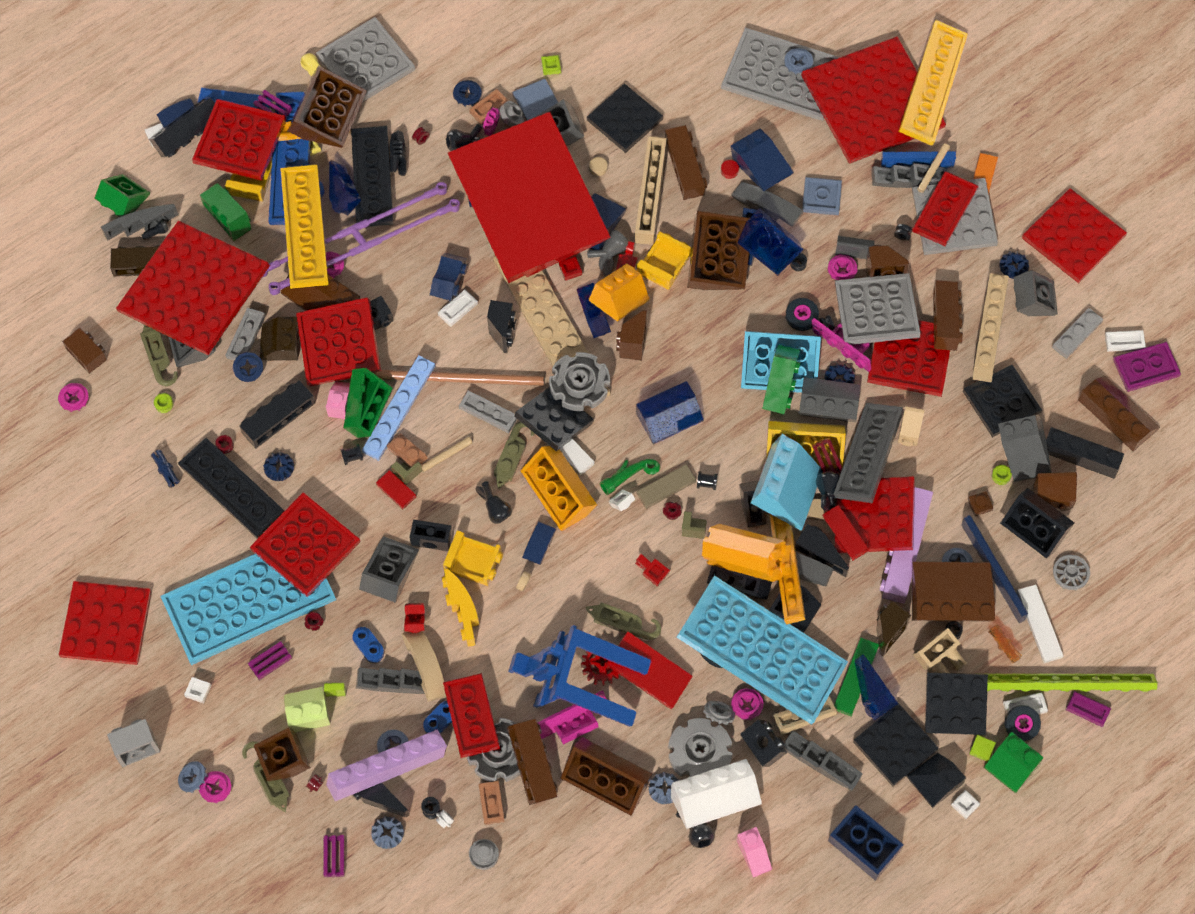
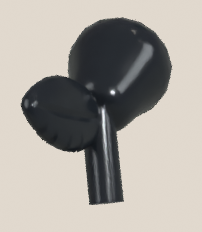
M476 124L470 133L451 129L446 135L447 148L453 151L483 139L477 137L482 130V126Z
M832 471L822 472L816 478V485L822 496L821 508L824 511H829L835 507L833 500L835 498L834 492L840 476Z
M488 481L483 482L482 487L477 486L475 488L479 496L486 501L488 517L492 523L500 524L512 515L511 505L498 496L493 495Z
M677 811L676 817H678V818L681 819V817H680V815H679V813H678V811ZM703 823L689 828L688 838L693 847L705 848L714 841L715 833L712 827L707 823Z

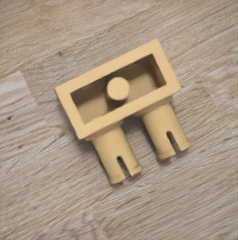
M949 628L939 632L913 653V656L924 670L932 669L934 672L950 673L941 662L944 657L950 660L956 670L961 669L963 665L967 664L956 650L960 642Z

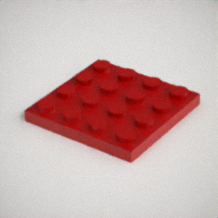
M217 99L192 162L193 164L262 181L285 124L286 117Z
M1069 188L1022 235V239L1079 284L1120 243L1127 232Z
M368 297L296 313L307 386L311 387L351 378L352 369L367 368L372 373L381 371L371 303Z
M918 320L920 338L874 343L871 370L868 374L867 383L942 397L950 350L934 349L933 323Z
M914 476L881 478L873 503L837 498L836 506L839 505L868 547V552L913 550ZM835 536V548L838 553H847Z
M303 492L250 546V550L308 597L361 541Z
M73 581L59 650L60 658L138 665L151 589Z

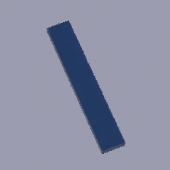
M970 515L964 517L961 526L981 560L990 563L992 578L1018 623L1025 621L1028 615L1026 608Z

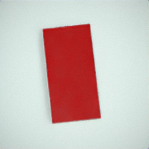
M945 171L916 221L912 232L946 247L979 186Z
M627 631L618 646L650 659L651 663L648 673L643 675L610 660L607 661L606 665L669 709H673L693 676Z
M482 673L443 682L460 758L500 749Z

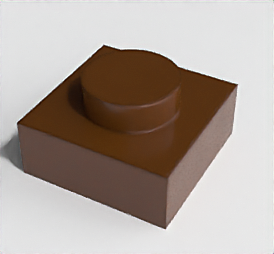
M987 491L968 497L974 517L993 511V505Z

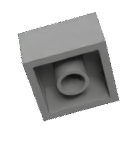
M146 719L135 720L131 725L124 728H115L111 731L112 733L107 734L114 755L122 767L160 752L153 731Z

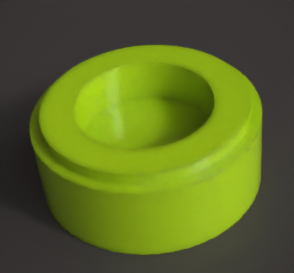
M161 393L155 397L154 406L158 412L167 413L173 408L174 402L169 394Z
M998 465L993 469L992 479L996 484L1005 485L1010 481L1012 473L1009 467Z

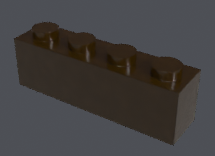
M160 245L154 247L111 248L110 269L113 277L139 276Z

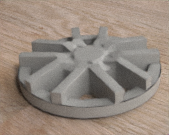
M1065 555L1056 561L1053 568V576L1056 583L1063 589L1078 590L1087 584L1090 578V569L1086 561L1081 557ZM1065 559H1066V565L1063 564V563H1061V562H1062L1063 560H1065ZM1070 559H1075L1074 564H1070ZM1077 560L1083 565L1077 566ZM1057 566L1063 568L1064 571L1057 569ZM1086 569V572H1080V570ZM1082 576H1086L1085 581L1082 580ZM1063 578L1067 579L1065 584L1061 582ZM1076 579L1080 582L1078 586L1075 582Z

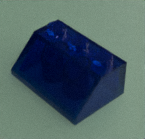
M760 208L746 222L738 240L740 246L777 276L803 250L797 238Z
M687 381L636 404V415L652 444L658 443L704 421L697 398Z

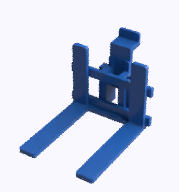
M575 625L570 627L567 635H565L564 631H560L557 640H554L552 645L531 657L519 652L513 655L508 670L509 673H517L524 677L533 675V679L539 682L544 680L541 693H538L536 696L534 707L539 708L557 699H563L626 726H633L636 711L568 684V674L576 647L643 675L648 673L651 663L650 659L578 630ZM556 675L553 687L549 689L552 676Z

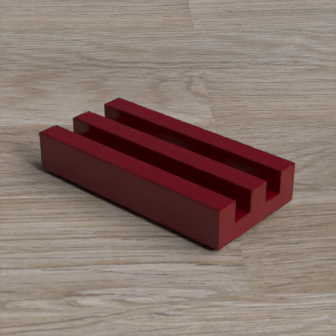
M828 437L812 444L811 446L822 472L827 470L817 449L819 446L823 451L830 470L841 474L843 468L830 438ZM826 443L828 444V447L831 451L837 469H834L832 465V462L824 445Z

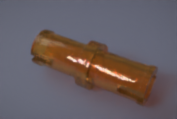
M995 625L988 631L997 642L999 650H1003L1012 664L1021 659L1022 655L1012 644L1013 640L1005 635L999 625Z

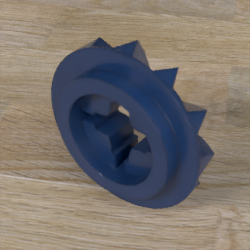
M471 80L461 81L454 87L453 97L458 105L462 104L465 107L466 105L473 106L482 97L481 87ZM469 89L471 95L466 98L465 94Z
M1010 251L1008 254L1003 255L999 267L1005 276L1014 279V277L1028 272L1029 260L1025 258V254L1021 255L1018 251ZM1012 260L1015 261V263H1019L1017 269L1014 265H1011Z
M245 352L237 356L233 362L232 369L239 380L252 382L262 374L263 363L255 353ZM246 360H248L250 365H253L250 368L249 374L246 369L240 368L246 365Z
M837 363L834 366H830L826 371L825 380L854 384L855 374L852 368L847 367L846 364L839 365ZM837 374H839V375H842V374H843V375H844V376H843V380H841V379H838V380H837V379H836Z
M281 452L272 453L265 460L263 465L264 473L273 481L286 480L294 471L293 459L288 454ZM280 460L283 467H280L277 473L274 465H277V462Z

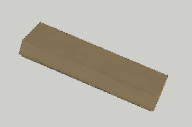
M684 465L638 490L637 495L645 508L648 509L696 483V479L688 466Z

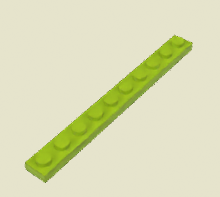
M987 674V691L1021 690L1027 692L1030 690H1041L1047 692L1050 690H1061L1067 692L1070 690H1081L1088 692L1090 690H1101L1108 692L1110 690H1121L1128 692L1130 690H1140L1148 692L1150 690H1157L1158 685L1154 674Z

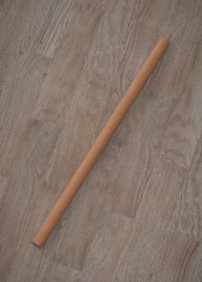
M381 370L374 374L380 379L404 380L409 371ZM432 372L427 380L436 382L544 386V376Z

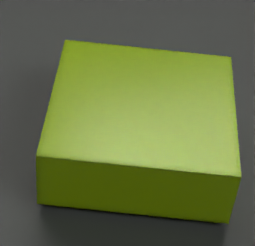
M559 55L541 57L543 75L561 74Z
M325 683L324 692L326 697L346 696V687L344 683Z
M977 735L969 755L988 762L996 742Z

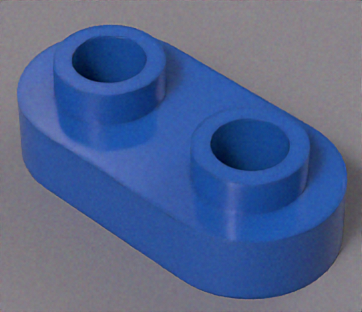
M357 628L352 635L356 647L369 662L377 663L381 661L384 657L383 646L368 628ZM365 634L366 636L365 638L360 639L359 635ZM372 649H377V652L374 654L370 651Z
M447 701L440 703L424 720L423 727L426 734L437 729L441 734L452 723L450 712H444L445 708H449ZM436 722L437 725L435 727H431L430 723Z

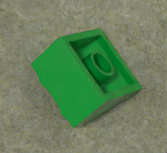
M121 174L102 179L94 199L99 201L102 206L114 211L115 215L122 217L135 212L149 197L151 192Z
M1011 732L984 766V769L1016 794L1038 768L1044 757Z

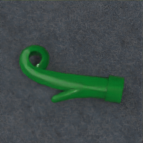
M644 459L627 467L628 460H625L620 469L610 478L607 477L599 483L600 487L606 495H609L619 485L642 469L650 475L658 473L660 470L659 462L654 459Z

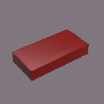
M390 470L376 482V485L402 510L417 497Z

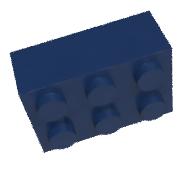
M857 805L853 807L834 829L828 839V842L875 881L901 852L904 845Z

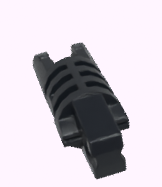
M397 130L391 134L390 172L394 173L398 170L400 176H405L406 144L404 133Z

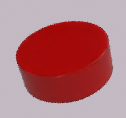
M726 160L722 163L721 174L723 177L733 179L738 175L739 165L736 161Z

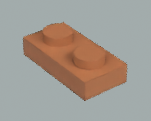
M496 89L470 108L469 113L480 124H483L489 110L495 107L500 111V107L508 100Z
M401 433L387 445L388 450L409 468L417 462L422 464L428 459L424 452Z
M499 781L479 784L484 825L505 822Z

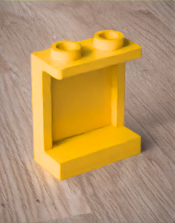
M271 156L262 181L232 173L231 179L227 180L225 184L229 194L263 202L271 176L273 157Z
M659 231L657 240L644 260H640L637 264V271L641 273L642 277L670 290L690 258L691 247L686 242L678 241L670 234Z
M457 530L443 563V568L449 569L456 576L488 586L490 580L493 581L497 572L495 569L496 564H500L503 558L501 545L497 544L494 547L467 538L464 532Z

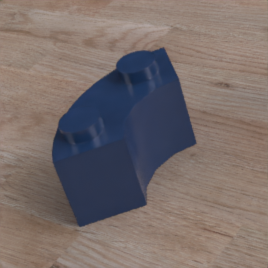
M444 253L441 256L438 269L432 280L430 296L449 301L454 296H458L462 275H466L468 264H466L467 258L450 253Z

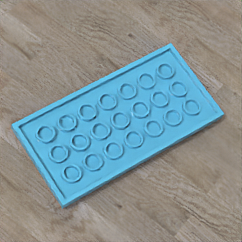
M256 554L161 595V599L191 666L336 601L327 578L306 597Z
M716 576L710 581L676 637L811 725L818 717L848 661L794 626L786 625L783 619Z

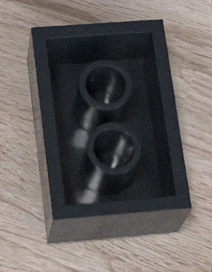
M1027 488L1019 494L1000 524L1047 559L1057 550L1075 522Z

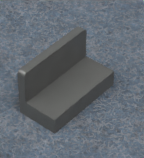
M838 236L835 255H847L852 258L866 260L868 248L872 247L875 241Z

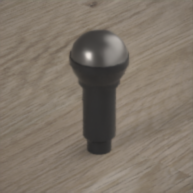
M161 221L156 227L144 232L141 236L143 239H148L156 234H165L169 229L168 224Z

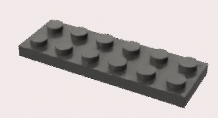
M866 403L834 492L835 498L873 503L904 413L903 407Z

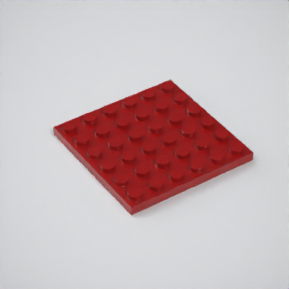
M898 37L802 71L801 76L849 164L915 139L899 132L917 71ZM943 117L939 126V130L945 128L946 126Z
M178 220L120 301L116 310L197 351L209 355L270 265L267 261Z

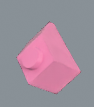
M335 381L331 387L326 404L328 417L345 419L350 383Z
M757 827L738 834L737 843L753 878L771 871L772 867Z

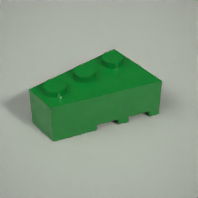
M217 183L200 194L204 207L233 242L252 230L250 226L251 219L247 212L230 196L225 187L222 188Z
M778 345L773 357L762 409L785 414L787 408L790 409L792 398L789 396L790 392L795 389L796 380H794L795 373L798 374L800 362H798L799 349Z
M367 368L352 369L343 428L357 438L371 436L393 389Z

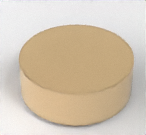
M601 157L593 158L589 163L591 174L595 176L604 175L607 172L606 160Z
M523 572L516 589L520 591L525 590L531 577L530 573Z

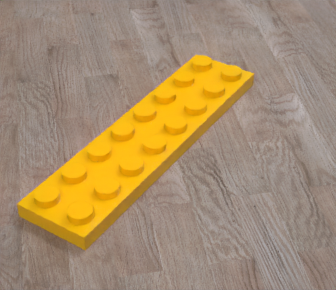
M938 20L934 21L899 132L931 146L934 144L968 36L967 33Z
M317 165L281 168L290 288L328 285Z

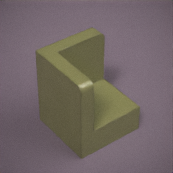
M397 461L391 466L392 473L405 485L422 472V466L419 462L411 468L404 462L400 465Z
M684 511L682 536L704 539L707 521L705 519L692 518V512Z

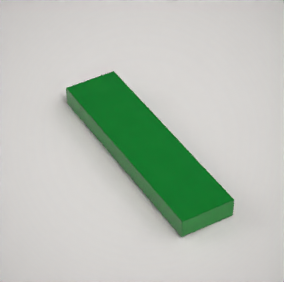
M860 638L834 705L836 711L852 717L880 644Z

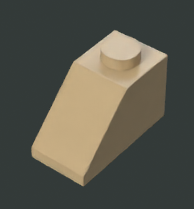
M905 406L898 443H902L904 446H917L924 410Z

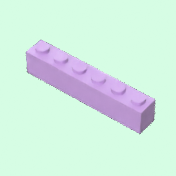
M915 487L913 550L889 552L892 560L891 562L887 561L884 573L888 574L887 579H882L880 591H883L882 598L905 604L912 578V562H916L933 495L932 491Z
M437 729L329 773L326 785L334 800L338 801L443 758L447 745Z

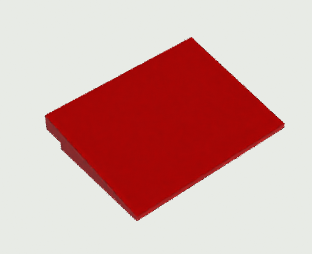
M550 112L447 153L508 283L523 276L529 277L611 238Z

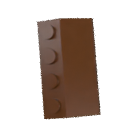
M329 275L328 285L290 288L289 285L281 290L283 296L305 311L361 299L358 294Z
M1106 376L1095 379L1081 391L1078 401L1133 452L1160 429V426Z
M581 737L573 746L560 779L632 816L648 787L653 773Z

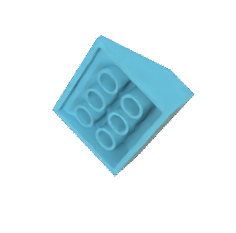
M745 331L741 388L767 389L774 354L778 345L800 350L798 358L800 367L798 374L795 373L794 375L796 385L794 391L791 392L802 393L804 377L818 379L821 337Z
M781 434L771 446L751 503L793 527L802 530L817 489L816 478L822 473V469L798 442Z

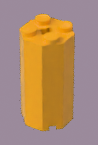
M722 524L710 527L708 532H711L709 537L705 536L703 540L702 557L708 560L706 562L709 565L771 582L782 579L783 575H787L790 571L791 545L786 544L784 540Z

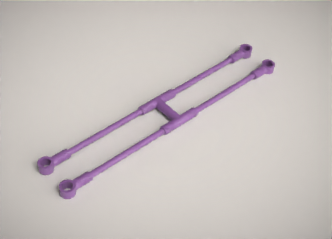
M439 182L435 188L424 192L423 195L371 219H365L325 239L324 242L327 244L352 234L360 244L350 249L349 252L327 261V267L349 256L353 257L381 244L382 241L438 215L441 216L450 211L457 212L460 209V202L457 199H452L448 205L437 209L436 212L368 242L359 232V230L369 226V224L425 198L428 199L437 194H446V183ZM288 256L279 261L275 260L269 263L270 267L263 277L267 276L269 271L288 262ZM287 278L281 282H271L269 284L270 294L278 295L281 289L290 285V279Z

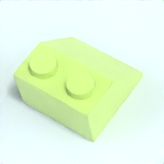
M323 687L284 695L288 727L294 732L330 725Z

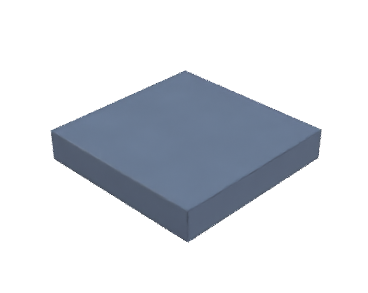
M546 79L513 92V96L521 108L526 121L558 103Z
M805 177L803 212L839 216L842 180Z

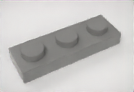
M247 307L226 353L227 359L234 361L239 354L250 352L265 319V313Z
M1088 308L1053 344L1052 348L1067 359L1103 322V318Z
M469 390L459 404V409L507 433L511 431L517 421L514 413Z

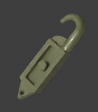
M144 325L140 335L155 379L162 386H171L177 381L178 373L174 371V376L171 380L163 379L161 371L168 368L170 361L160 332Z
M518 422L513 427L494 470L498 489L513 480L526 449L525 441L518 437L520 430L526 427L521 422Z
M602 602L600 605L586 607L587 612L593 617L595 623L626 634L628 631L634 636L645 640L656 639L661 633V624L654 618L651 621L656 625V630L653 633L641 630L642 621L638 615Z
M252 741L244 746L242 749L244 759L247 758L248 749L254 748L253 745L259 742ZM258 759L253 766L254 773L270 806L274 805L283 812H286L289 793L282 779L267 781Z

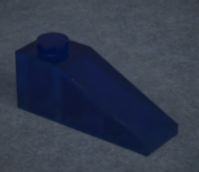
M331 160L329 162V199L335 212L348 216L359 204L361 198L346 167Z
M591 283L576 290L593 338L610 333L611 329L605 312L589 301L595 286L594 283Z
M863 654L855 660V667L862 704L865 707L866 714L872 717L873 720H876L899 703Z

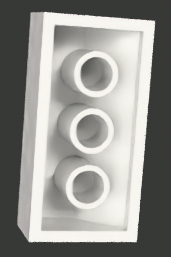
M747 759L673 782L671 785V799L686 829L761 805L762 803L755 774Z

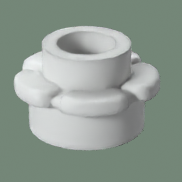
M445 810L436 813L438 816L436 821L443 828L446 826L450 828L454 819Z

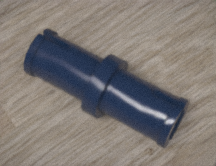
M161 449L156 450V455L153 452L151 457L158 467L159 474H162L167 482L168 487H174V482L176 485L179 484L180 481L172 470L173 466L171 463H168Z

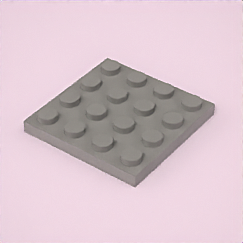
M376 17L316 52L317 58L327 70L367 90L362 102L415 71L414 64Z
M985 178L967 180L979 187L946 247L920 236L924 255L997 246L998 241ZM938 184L928 185L924 193L917 190L918 187H912L917 220Z
M909 273L835 281L845 342L851 345L920 338L919 323Z

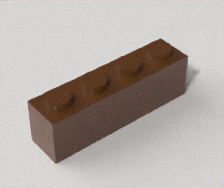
M686 125L665 129L666 145L683 200L704 196L707 181L701 175V172H703L702 165L696 159L698 153L696 146L693 147L691 143L693 142L691 131L687 130Z
M935 280L933 289L934 349L957 351L958 344L962 343L963 332H960L962 318H959L962 304H959L961 290L958 289V282Z
M536 718L508 726L507 729L528 804L532 805L558 797V787L551 775L552 766L547 760L546 745L542 742L540 736L541 727L536 722Z

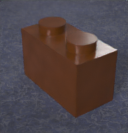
M78 328L62 342L65 349L90 374L107 360L104 355L106 351L101 344L98 343L96 345L93 342L94 338L88 331L84 332L81 328Z

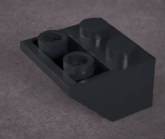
M490 300L487 314L489 334L504 353H508V348L513 345L514 336H512V332L516 330L517 319H515L516 311L513 310V303Z
M800 585L806 620L791 623L790 625L805 633L822 604L805 587ZM779 593L769 611L784 620L781 593Z

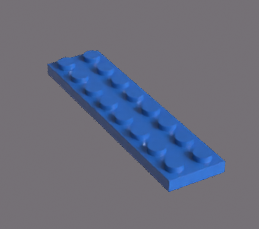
M304 92L276 93L278 99L293 109L286 117L285 122L292 121ZM275 104L282 110L286 111V109H284L283 107L279 106L278 104ZM304 139L277 141L272 154L268 221L270 225H285L281 168L309 166L311 141Z

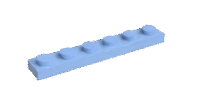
M418 355L363 447L362 453L378 461L381 459L387 449V445L393 439L434 370L435 363Z

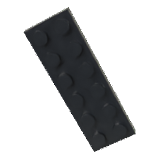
M387 126L351 129L356 223L365 219H371L392 209ZM393 213L369 224L367 227L394 225Z
M207 438L201 441L178 462V465L256 539L285 511Z

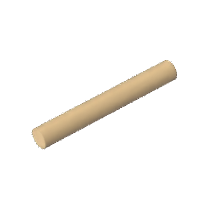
M944 143L917 188L919 192L924 193L950 148L948 144Z
M467 437L421 465L422 471L429 470L472 444V440L470 437Z

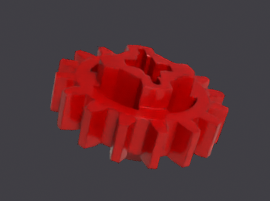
M586 651L587 655H582V660L585 661L581 662V668H585L582 670V674H588V681L594 679V685L601 681L602 686H605V681L612 684L613 677L617 680L619 679L618 673L614 670L607 674L612 670L606 665L607 659L598 655L592 658L595 654ZM601 661L604 662V666H600Z

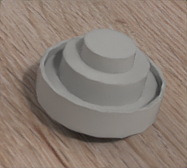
M507 101L500 107L501 119L505 124L513 127L524 122V114L516 103Z
M481 839L474 842L470 847L469 859L475 868L489 870L498 862L499 851L496 844L491 840Z

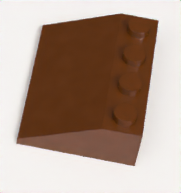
M318 65L311 76L287 131L304 140L342 148L367 90Z
M697 211L694 218L687 288L699 290H745L752 218Z
M912 562V621H995V596L990 563Z

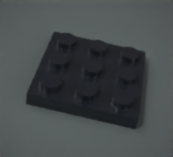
M625 83L587 116V121L625 153L663 120V115Z
M1013 365L994 373L992 382L978 381L963 389L964 395L992 438L1000 434L999 423L1038 415L1042 412L1041 407Z
M550 387L517 410L514 415L515 418L555 451H558L592 425L594 418L585 411H573L563 407L561 399L555 400L553 398Z
M926 672L925 733L986 735L988 675Z
M899 703L853 740V743L892 787L939 749Z

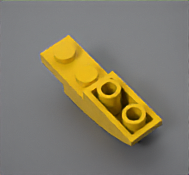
M444 569L445 576L441 578L443 588H448L449 594L445 595L447 606L452 607V612H457L458 622H463L464 629H460L462 641L466 640L468 647L474 646L475 639L472 627L479 626L474 603L462 582L449 569Z

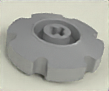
M576 352L575 357L565 355L552 367V374L554 376L549 377L550 391L555 400H562L563 407L573 411H584L585 406L595 408L607 397L608 390L605 388L610 386V374L604 363H597L595 355L585 352Z
M500 718L498 723H494L502 752L499 753L493 750L467 757L468 764L470 766H477L475 774L483 780L494 782L502 777L507 782L520 775L507 729L508 726L517 724L514 721Z
M695 718L688 720L687 727L678 726L670 737L668 748L673 750V753L669 754L672 768L681 777L684 774L692 777L729 765L732 759V752L727 750L732 746L730 736L721 725L717 727L711 726V720ZM697 748H699L700 750L704 749V753H701L700 751L697 752Z

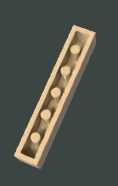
M648 136L635 230V243L654 244L666 153V138Z
M990 273L973 380L992 382L1009 276Z

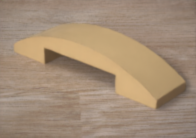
M423 631L418 633L403 632L401 634L407 650L411 651L422 678L421 686L427 701L446 698L443 675L426 635Z

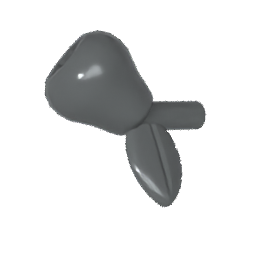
M618 230L609 232L611 238L605 241L603 249L587 251L588 258L600 257L599 269L606 277L612 273L614 268L612 257L625 251L628 245V239Z

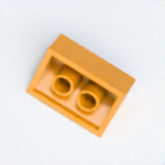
M625 264L595 284L589 301L618 322L648 302L649 295L641 273L635 270L634 267Z

